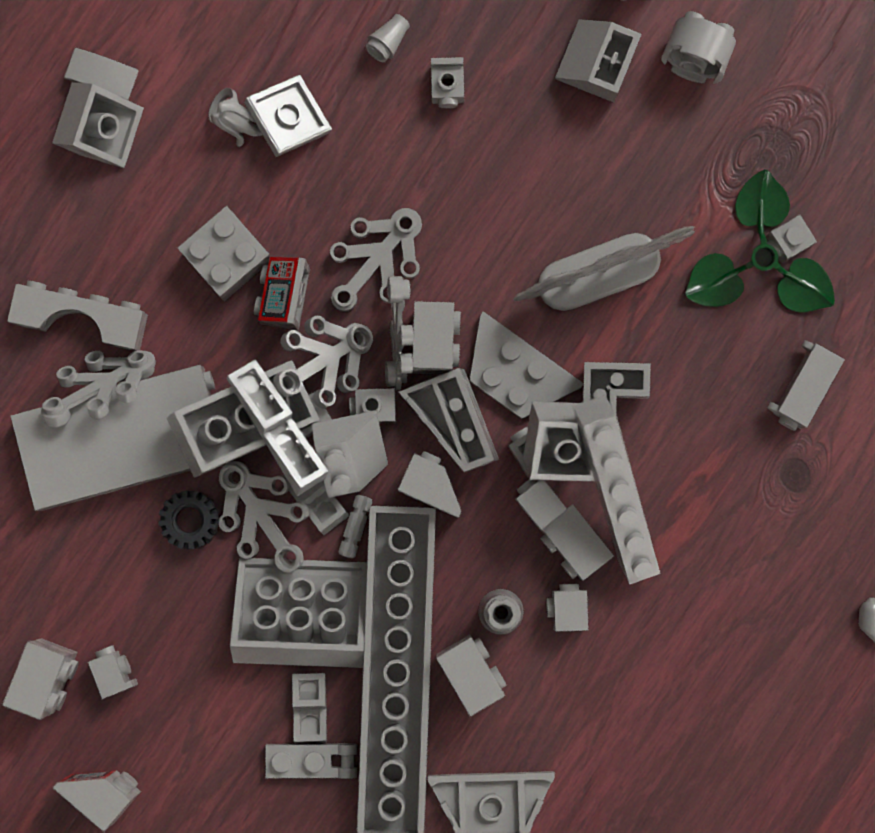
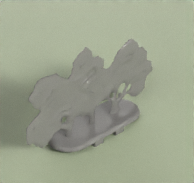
M694 226L674 230L654 240L643 234H627L557 260L543 270L539 283L531 286L524 292L518 293L513 300L521 301L541 296L544 302L553 309L565 311L627 290L652 278L660 266L661 256L659 249L669 248L671 245L691 237L695 232L693 231Z

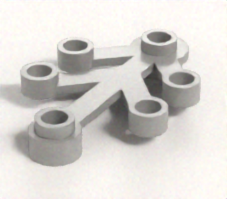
M402 208L397 210L391 219L367 221L365 218H356L353 220L351 231L356 238H365L370 233H390L382 243L347 246L345 243L337 242L332 245L330 255L337 263L346 262L348 259L369 257L347 285H340L332 292L331 300L337 310L349 312L355 308L358 301L356 294L380 265L382 276L380 297L385 303L391 304L384 297L383 292L387 289L388 277H394L392 251L400 241L404 258L400 266L401 274L407 279H413L418 276L420 266L415 259L414 238L421 231L422 221L416 211ZM402 219L411 220L412 226L409 229L401 228L400 221ZM358 223H364L367 226L364 233H357L354 230ZM339 247L344 248L346 255L342 258L335 257V249ZM406 264H414L416 271L413 274H407L404 271ZM340 293H349L350 300L347 303L339 302L338 296Z
M394 276L387 279L388 301L391 303L393 319L390 320L393 361L385 362V381L387 387L401 390V384L407 383V373H412L413 371L412 354H401L404 345H413L414 332L412 325H403L402 311L405 308L404 299H410L409 279H403L402 276Z
M317 315L306 320L304 325L306 333L311 337L325 334L341 342L331 346L302 336L297 330L284 333L281 337V345L286 351L292 352L300 349L317 355V357L296 370L289 368L277 373L274 377L273 385L282 397H290L301 391L304 380L324 368L321 389L314 393L313 399L319 408H327L336 401L334 390L340 357L347 354L345 374L338 377L337 387L343 393H350L359 387L357 376L361 354L366 353L370 349L373 335L365 325L353 323L343 328L329 323L323 317ZM313 321L317 323L318 331L314 329ZM289 336L294 338L295 346L290 343ZM353 336L357 338L358 343L355 342ZM346 378L350 380L351 387L346 385ZM282 379L287 382V389L284 387ZM322 393L326 394L328 398L327 403L323 400Z
M137 350L129 354L128 357L105 358L101 351H92L85 356V362L89 371L98 372L102 369H116L110 373H76L75 368L72 366L62 367L56 373L62 387H71L73 385L87 386L62 400L58 397L47 399L41 409L46 425L49 427H59L66 424L71 416L69 409L98 394L97 397L89 400L86 405L89 415L93 419H100L108 414V405L114 390L120 402L128 403L133 401L137 397L136 389L140 380L148 378L155 370L156 360L154 355L148 351ZM126 378V381L121 382L117 385V382Z
M232 461L226 463L219 473L220 484L226 490L223 515L219 518V527L224 532H232L239 528L241 519L236 510L240 496L246 505L242 538L237 545L238 555L244 559L257 555L259 545L255 538L257 524H259L277 550L275 554L277 567L284 572L298 569L302 565L304 558L301 549L296 545L288 543L269 514L288 517L293 522H301L309 515L308 506L303 502L287 504L257 498L251 487L268 489L272 494L279 496L287 493L291 485L284 475L272 478L251 474L249 468L242 462ZM234 471L240 474L239 483L234 482L232 479ZM277 479L281 480L284 484L282 491L277 490L275 487ZM295 506L302 509V516L300 518L294 515ZM227 516H230L234 521L232 528L226 525L225 520ZM245 543H249L251 545V554H247L244 551ZM289 551L293 552L296 556L294 563L289 562L287 559Z

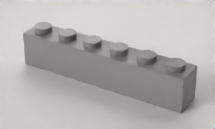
M605 395L572 406L617 559L629 584L661 574L615 412Z

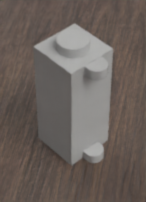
M804 340L801 347L807 350V353L778 405L770 402L767 407L774 415L780 417L778 422L793 431L797 428L804 429L808 427L845 360L817 343L813 344Z

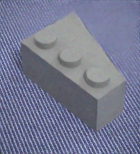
M455 369L399 392L464 472L499 460L465 369Z

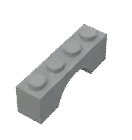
M27 281L26 286L16 284L7 322L16 326L46 332L53 322L64 315L72 313L85 314L96 322L101 332L102 342L106 345L131 351L140 350L148 317L144 311L140 310L141 305L122 301L121 306L108 304L109 298L90 294L89 299L77 297V291L59 287L58 292L46 290L47 285L34 281Z

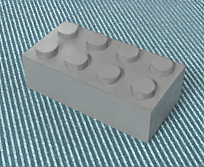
M291 360L264 373L273 384L277 373L289 368L296 370ZM282 379L283 385L287 389V382ZM304 385L299 393L290 397H282L292 411L291 418L299 430L320 420ZM232 386L174 411L167 417L168 423L194 478L266 445Z

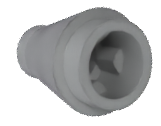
M395 14L391 20L368 37V43L365 45L366 50L380 62L392 59L405 32L410 27L409 22L403 16Z

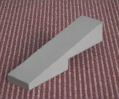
M254 360L228 375L227 380L296 495L302 494L323 481L328 470L292 420V411L258 362Z

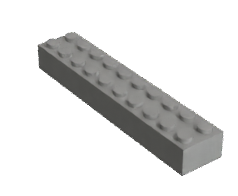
M370 506L357 833H424L436 508Z

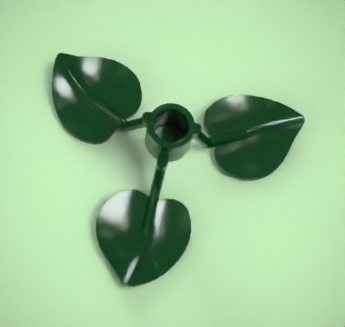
M765 169L758 172L745 183L738 194L735 204L736 215L741 224L745 226L757 225L760 245L751 251L750 261L734 269L732 260L723 254L713 253L701 258L691 273L686 290V297L705 306H725L731 304L744 291V283L737 274L754 267L760 271L775 268L780 274L785 276L779 282L777 292L782 304L792 311L809 312L834 305L835 296L832 282L819 263L809 258H797L791 263L788 272L778 263L777 250L767 244L764 225L768 227L779 225L787 217L790 209L788 194L768 170Z

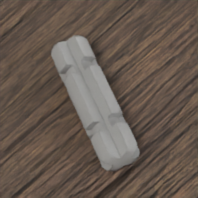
M363 495L355 497L352 506L354 511L350 512L343 535L345 540L341 541L339 548L340 555L348 558L356 556L359 547L357 542L361 540L368 518L366 513L370 511V506L372 505L371 498Z

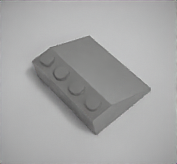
M239 558L230 643L233 663L364 668L368 562L303 560L302 565L298 569L284 572L277 567L275 559ZM288 559L291 563L295 562V560Z

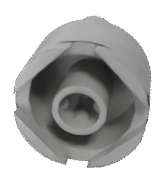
M688 11L685 17L676 20L663 52L662 62L666 64L668 60L673 65L671 71L687 80L705 83L706 78H715L713 83H718L723 79L736 45V40L733 37L735 30L728 24H716L705 20L697 12Z

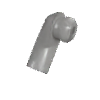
M871 597L863 602L859 608L858 624L860 629L874 642L875 598Z

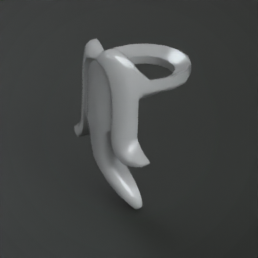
M225 88L216 95L209 109V120L220 129L236 137L237 147L244 144V137L241 133L250 136L263 135L259 127L252 123L255 121L249 110L239 104L237 93L233 89Z

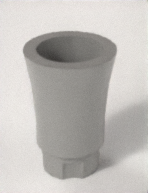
M497 589L487 593L481 600L478 610L482 625L488 631L500 635L514 631L520 625L524 613L522 602L518 596L505 589ZM503 606L507 608L508 615L506 618L499 619L496 617L495 611L498 607Z

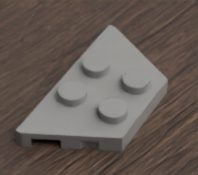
M482 312L479 320L470 383L520 419L530 415L532 402H556L583 386L584 383L488 314Z
M554 771L428 775V782L452 824L455 833H530L535 817L541 809L543 800L555 775Z

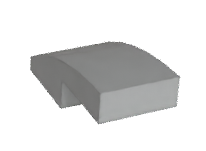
M74 48L64 78L74 83L97 85L128 100L139 70L101 55Z
M323 481L298 496L293 488L290 487L289 492L295 500L303 502L308 506V516L323 535L349 517V514L336 497L328 498Z
M325 673L292 674L294 743L327 742Z

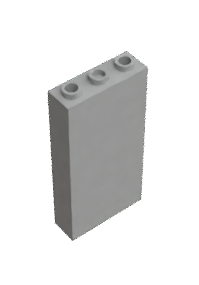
M197 365L141 380L136 389V399L128 403L120 402L114 390L108 405L109 412L100 419L91 418L86 406L88 401L97 397L98 394L69 409L71 414L69 421L59 427H49L46 425L41 413L42 407L11 415L34 510L43 511L191 471L168 423L167 417L174 411L211 396V390L215 389L211 371L205 372L203 366Z

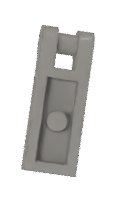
M266 744V778H357V767H354V755H357V744ZM332 755H341V766H332Z

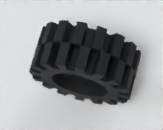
M196 491L175 493L169 500L164 502V507L159 512L161 518L158 523L159 527L162 528L161 533L163 537L168 539L167 542L177 546V548H201L203 545L211 542L213 536H216L218 532V508L215 507L212 499H209L203 493ZM187 507L197 509L202 517L201 526L192 533L182 531L177 523L179 513Z

